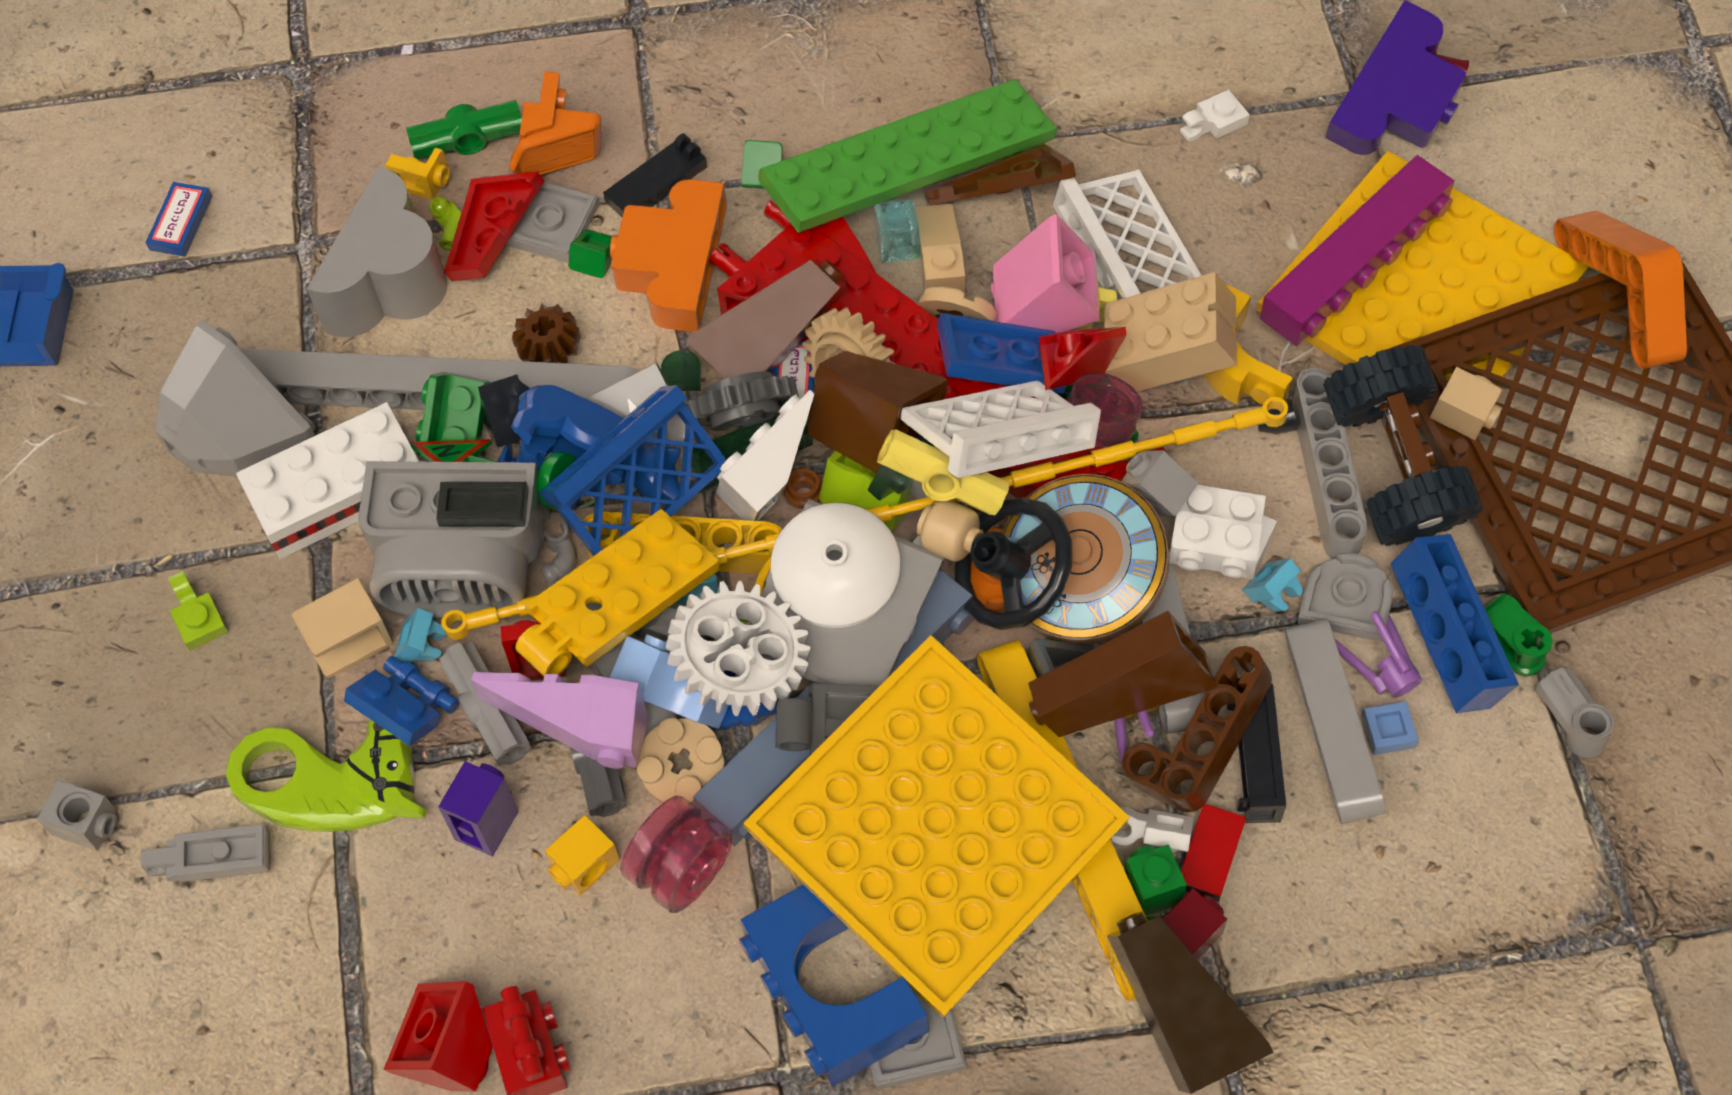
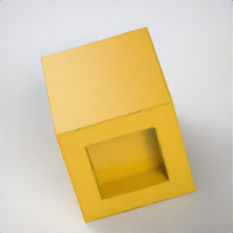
M586 815L581 817L545 850L551 865L547 872L552 879L564 890L570 885L580 896L620 861L615 844Z

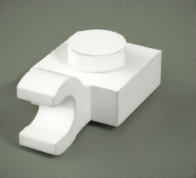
M1228 89L1197 103L1196 110L1184 114L1182 119L1187 126L1180 128V133L1188 142L1198 139L1207 132H1211L1218 139L1248 125L1250 114Z
M1120 807L1130 816L1127 823L1130 824L1131 828L1125 831L1119 830L1112 837L1114 843L1130 845L1137 839L1144 838V844L1154 845L1155 848L1169 844L1172 852L1178 850L1188 852L1193 817L1149 809L1148 814H1143L1129 807Z

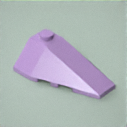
M473 672L471 681L479 699L587 757L597 760L599 764L614 769L622 768L623 765L637 767L649 721L639 683L596 675H581L580 683H566L562 681L558 674H545L544 680L541 682H532L531 679L519 673Z

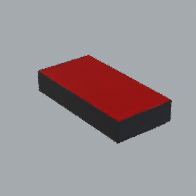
M1208 804L1202 807L1181 869L1187 884L1185 891L1190 892L1193 888L1202 897L1208 895L1217 902L1220 901L1247 817Z

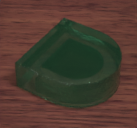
M678 350L668 354L663 359L661 371L669 386L678 385L681 391H701V364L694 353Z

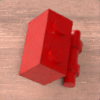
M518 986L504 988L500 992L503 1001L483 1007L482 1010L507 1095H549L568 1088L564 1073L571 1071V1066L563 1043L555 1046L551 1030L558 1028V1023L551 1002L548 1001L542 1004L536 989L520 994Z

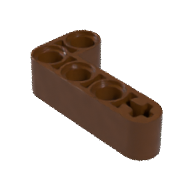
M1236 647L1227 654L1215 675L1218 686L1206 691L1172 755L1147 743L1134 744L1127 749L1122 758V769L1139 790L1187 813L1195 812L1205 805L1272 682L1271 671L1260 653L1253 647ZM1230 703L1236 704L1235 710L1226 717L1218 716L1222 706ZM1208 741L1215 742L1210 753L1202 756L1197 755L1198 748L1203 743ZM1149 761L1155 762L1154 769L1149 774L1144 776L1138 775L1139 769L1144 763ZM1193 780L1192 788L1187 793L1176 794L1177 786L1182 781Z

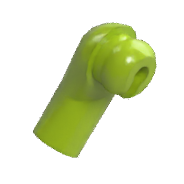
M439 196L431 201L429 210L443 228L439 245L441 248L450 251L462 211L452 201Z

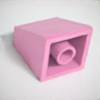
M1057 214L1048 217L993 265L994 282L991 283V292L994 298L995 310L998 313L996 322L1052 330L1058 333L1100 320L1096 254Z

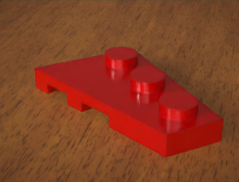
M538 171L471 179L444 269V273L451 281L486 277L545 181Z

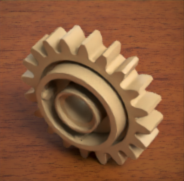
M833 308L812 320V326L805 330L809 339L802 343L804 348L811 352L804 357V361L812 364L813 370L809 372V375L814 378L820 363L843 351L890 362L889 357L894 353L893 349L882 346L885 335L880 334L876 336V333L873 332L874 323L872 321L863 325L861 313L858 312L851 316L848 308H844L839 312L836 308Z

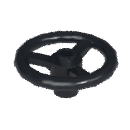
M1020 497L1005 500L995 516H990L984 512L980 514L979 529L983 530L984 533L974 540L970 553L963 560L955 562V581L973 595L966 602L964 609L980 624L999 630L1025 627L1046 614L1064 592L1072 569V539L1064 519L1047 503ZM1025 514L1036 517L1043 522L1018 541L997 531L988 532L992 526L1010 516ZM1053 539L1055 543V566L1049 583L1035 601L1024 607L1020 580L1029 571L1031 555ZM972 560L979 571L1001 581L1005 613L988 609L977 598L971 582Z

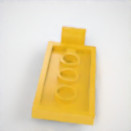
M660 509L526 603L525 610L540 624L531 626L520 636L516 643V651L543 676L545 674H561L569 665L572 654L588 667L625 640L627 636L633 634L719 571L720 560ZM598 603L602 607L598 610H590L586 607V604Z

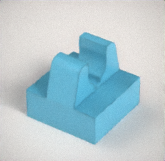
M1291 558L1268 562L1242 590L1252 602L1259 601L1273 612L1286 611L1289 607L1282 599V590H1285L1289 597H1297L1302 594L1303 589L1296 576L1301 570Z
M417 608L404 620L394 655L402 662H434L441 655L442 651L431 647L426 640L427 638H433L441 641L446 636L443 627L432 620L433 613Z

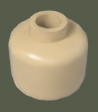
M950 500L938 501L934 505H928L922 512L917 524V535L921 537L923 548L952 562L963 560L970 553L974 540L984 532L979 529L980 519L974 510Z

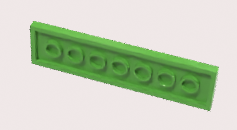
M1013 79L759 169L758 180L799 233L1053 140L1057 128L1017 80Z

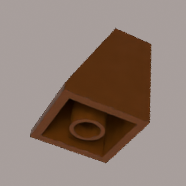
M843 351L819 364L815 373L814 397L808 414L810 417L807 430L808 436L883 478L896 472L877 463L885 438L892 429H897L934 447L931 442L901 420L902 408L944 400L948 379L848 351Z

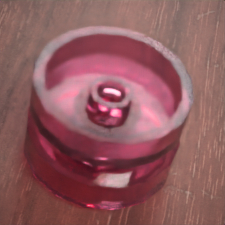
M676 795L656 808L635 833L622 857L621 874L639 889L651 888V895L654 901L670 913H678L693 903L713 881L730 852L733 841L732 833L714 819L702 821L701 810L685 797Z

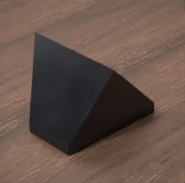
M517 374L478 387L487 432L498 448L521 440L520 436L511 429V425L518 413L519 397L523 392L528 391L529 387L519 380Z

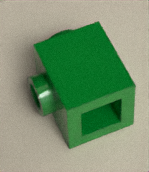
M1169 844L1159 848H1155L1154 845L1141 847L1135 850L1130 855V858L1126 859L1124 870L1145 916L1176 906L1183 899L1187 884Z

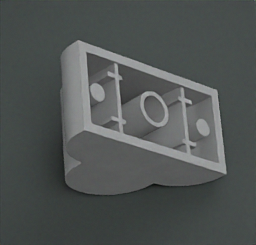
M378 166L307 287L323 329L327 334L338 337H353L374 328L384 316L404 320L421 317L434 310L446 294L447 277L444 273L431 228L425 219L414 213L403 180L396 173Z

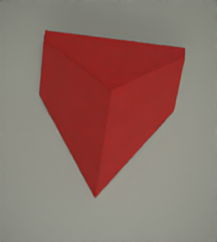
M1126 327L1069 330L1040 336L1039 344L1045 391L1103 377L1127 335Z

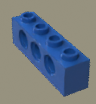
M1451 534L1416 537L1390 563L1455 712L1463 713L1491 709L1515 689L1519 683Z

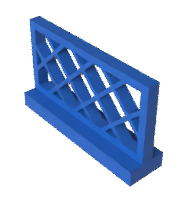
M678 385L662 386L539 491V494L548 505L555 506L593 556L603 550L600 546L601 528L621 530V537L636 527L630 526L632 501L651 503L650 516L660 509V504H666L662 510L671 517L722 472L720 467L727 461L684 403L687 397ZM676 414L679 415L686 425L684 442L666 440L667 422ZM656 431H658L657 438H650ZM694 437L697 439V441H698L700 444H698V443H693ZM644 442L656 444L654 468L636 466L637 448ZM665 445L684 447L681 471L663 469ZM693 448L704 449L714 462L702 474L691 472ZM627 458V465H621L620 463ZM613 469L626 470L624 495L605 493L606 475ZM635 471L654 473L651 498L633 496ZM663 474L681 476L680 492L673 500L660 499ZM690 477H691V478H697L695 481H693V482L689 485V483H690ZM597 484L596 492L589 491L594 485ZM582 496L595 497L593 522L580 521L570 508ZM604 498L623 500L621 525L602 523ZM585 526L593 527L592 535Z

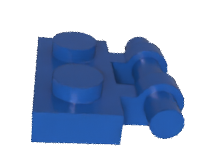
M390 656L383 666V669L392 676L387 678L377 670H373L347 687L344 702L409 746L438 726L441 713L436 711L437 708L440 707L447 713L452 714L459 706L458 699L449 693V688L438 680L430 681L420 674L419 667L410 661L402 662L395 656ZM411 688L421 696L417 698L408 692L407 689Z

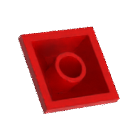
M467 981L417 984L383 1070L448 1091L476 1092L478 1085L487 1074L488 1059L493 1046L474 985Z

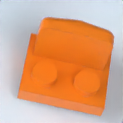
M544 71L540 103L524 102L520 141L511 155L509 169L515 174L538 171L540 175L593 160L600 154L601 116L592 112L565 110L567 90L560 88V73Z

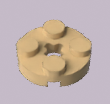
M667 718L659 726L653 728L643 740L638 759L637 774L647 791L658 801L672 807H686L690 804H695L693 796L726 766L724 749L716 734L708 726L688 718ZM683 751L689 752L688 759L693 763L690 770L682 769L679 774L674 773V764L671 762L674 755H681Z

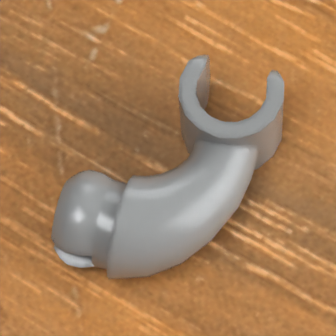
M560 522L563 535L558 538L550 537L548 531L544 530L548 548L558 553L551 563L545 564L541 568L544 579L551 586L572 572L575 566V549L568 527L564 522Z

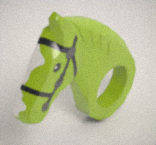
M370 719L367 724L366 737L362 744L341 764L327 758L303 738L285 728L266 727L247 735L229 756L225 775L233 795L247 809L278 826L313 832H339L358 830L385 823L398 816L424 818L427 809L414 802L415 772L412 745H407ZM282 750L290 752L295 756V772L283 787L275 791L262 792L254 790L248 785V771L252 763L260 755L268 751Z

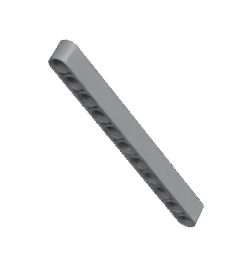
M240 349L258 370L264 371L273 379L277 385L276 389L290 404L375 408L387 402L390 409L424 410L425 404L421 400L423 385L426 380H429L431 374L440 372L490 381L489 383L517 374L519 380L529 388L536 385H554L580 397L587 398L639 372L638 369L633 367Z

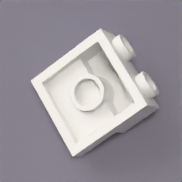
M1197 485L1176 514L1170 549V564L1178 565L1190 571L1200 569L1217 571L1232 578L1253 577L1258 559L1266 496Z

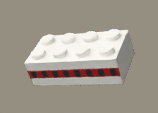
M387 402L236 473L279 560L359 522L358 516L367 461L419 462Z

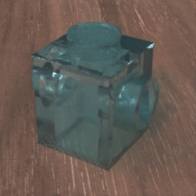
M913 199L891 200L874 205L875 233L881 263L920 258L919 226Z

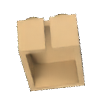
M1216 272L1105 304L1104 328L1126 327L1127 332L1125 339L1105 373L1126 395L1237 365V334L1232 329L1236 328V297Z

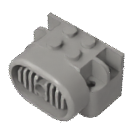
M367 461L358 519L359 526L374 556L370 579V592L373 598L380 605L395 613L410 616L417 608L433 613L432 619H442L450 610H460L464 613H469L492 606L501 608L517 604L518 601L522 600L525 595L528 564L534 561L539 549L543 547L544 533L542 520H550L551 515L550 509L544 507L538 499L537 476L539 472L536 463ZM440 482H527L529 491L525 527H439L436 516Z

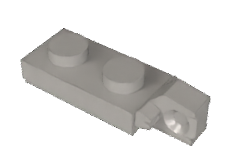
M262 824L175 834V839L167 841V848L141 850V868L147 873L148 877L166 876L167 881L179 882L269 872V831L266 825Z

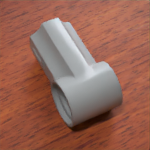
M1561 667L1550 672L1543 680L1538 682L1536 686L1537 692L1567 733L1566 743L1568 748L1574 754L1583 758L1597 757L1604 751L1614 728V718L1611 712L1606 707L1594 702L1571 668L1565 669ZM1582 727H1590L1598 734H1589Z

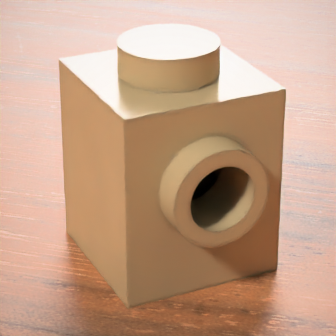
M1456 367L1430 418L1476 440L1482 427L1491 430L1502 410V407L1495 403L1503 389L1493 385L1490 380L1483 376L1473 375Z

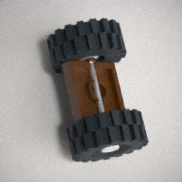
M1408 345L1405 348L1398 346L1393 347L1391 351H1378L1376 355L1370 357L1366 355L1359 358V361L1356 363L1344 365L1343 370H1336L1331 374L1332 377L1325 379L1323 386L1337 425L1357 427L1366 422L1368 425L1382 419L1400 469L1403 482L1388 486L1385 491L1377 492L1374 494L1375 497L1369 498L1367 500L1368 503H1366L1381 545H1401L1407 541L1412 542L1416 537L1434 536L1438 532L1452 529L1455 525H1461L1467 522V519L1474 518L1479 512H1482L1483 506L1469 468L1466 466H1453L1449 469L1447 467L1439 468L1432 472L1431 467L1436 465L1432 448L1428 441L1422 443L1417 428L1421 427V420L1416 406L1424 403L1423 400L1430 399L1434 396L1433 393L1438 391V385L1426 353L1421 346Z

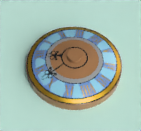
M1078 474L1062 477L1048 482L1029 494L1026 498L1047 503L1064 519L1072 539V569L1064 592L1046 614L1029 625L1041 634L1055 640L1074 644H1089L1115 638L1140 623L1158 602L1164 590L1170 567L1167 535L1159 516L1151 504L1129 485L1114 478L1095 474ZM1025 514L1010 516L1002 534L1018 541L1043 522L1036 517ZM1053 539L1031 555L1029 571L1020 580L1024 607L1035 601L1049 583L1055 566V543Z

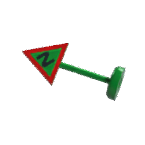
M492 439L410 442L411 447L428 462H498L476 457L492 445ZM557 451L550 454L543 461L537 476L538 499L544 507L557 510L555 506L546 503L539 494V491L576 460L572 454Z

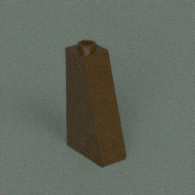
M1141 911L1125 917L1116 923L1119 930L1107 937L1178 1091L1192 1094L1274 1053L1269 1042L1160 916H1147L1144 918Z

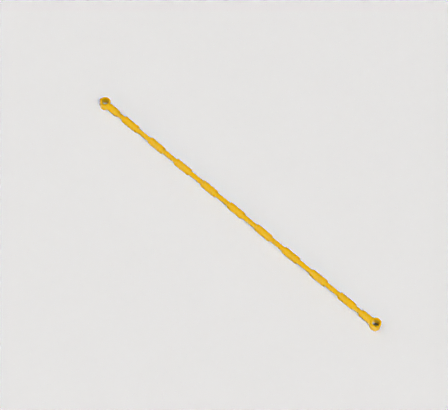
M1271 397L1263 403V407L1232 414V418L1217 422L1209 420L1174 429L1171 434L1136 443L1128 441L1093 450L1090 455L1056 464L1047 462L1012 471L1009 476L1000 479L1008 482L1009 486L1018 488L1055 478V474L1090 465L1098 467L1133 458L1136 453L1171 444L1179 446L1217 436V432L1235 428L1237 431L1264 423L1270 427H1278L1286 421L1288 405L1279 397ZM1277 409L1281 414L1272 415L1268 410ZM925 497L890 507L888 504L866 510L877 516L882 522L891 521L894 516L924 509L930 504H936L938 501ZM956 499L950 500V501H953V502H955V503H960V501H958V500H956ZM781 532L766 535V539L728 549H724L723 546L709 551L720 560L719 565L728 563V559L767 549L769 552H772ZM537 595L523 598L517 604L501 608L492 606L469 613H464L460 610H450L443 616L441 624L450 639L460 640L465 638L470 630L499 623L501 618L520 614V617L530 615L525 610V604ZM463 621L460 627L450 629V625L453 622Z

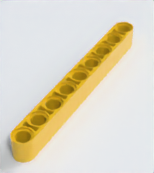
M1016 639L977 653V663L985 685L995 689V694L1078 769L1064 736L1058 737L1046 724L1040 726L1031 713L1029 702L1033 701L1028 683L1037 679L1020 641ZM1110 840L1072 882L1120 991L1129 1003L1136 1000L1107 936L1119 930L1116 923L1123 918L1141 911L1145 918V914Z

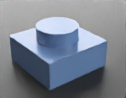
M1407 701L1364 708L1361 717L1373 755L1416 748L1419 740Z

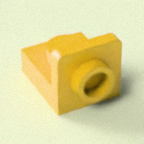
M438 148L433 150L427 163H422L414 157L405 158L391 154L385 164L386 169L393 171L403 180L408 193L430 200L436 197L441 187L446 186L450 177V167L447 164L444 151Z

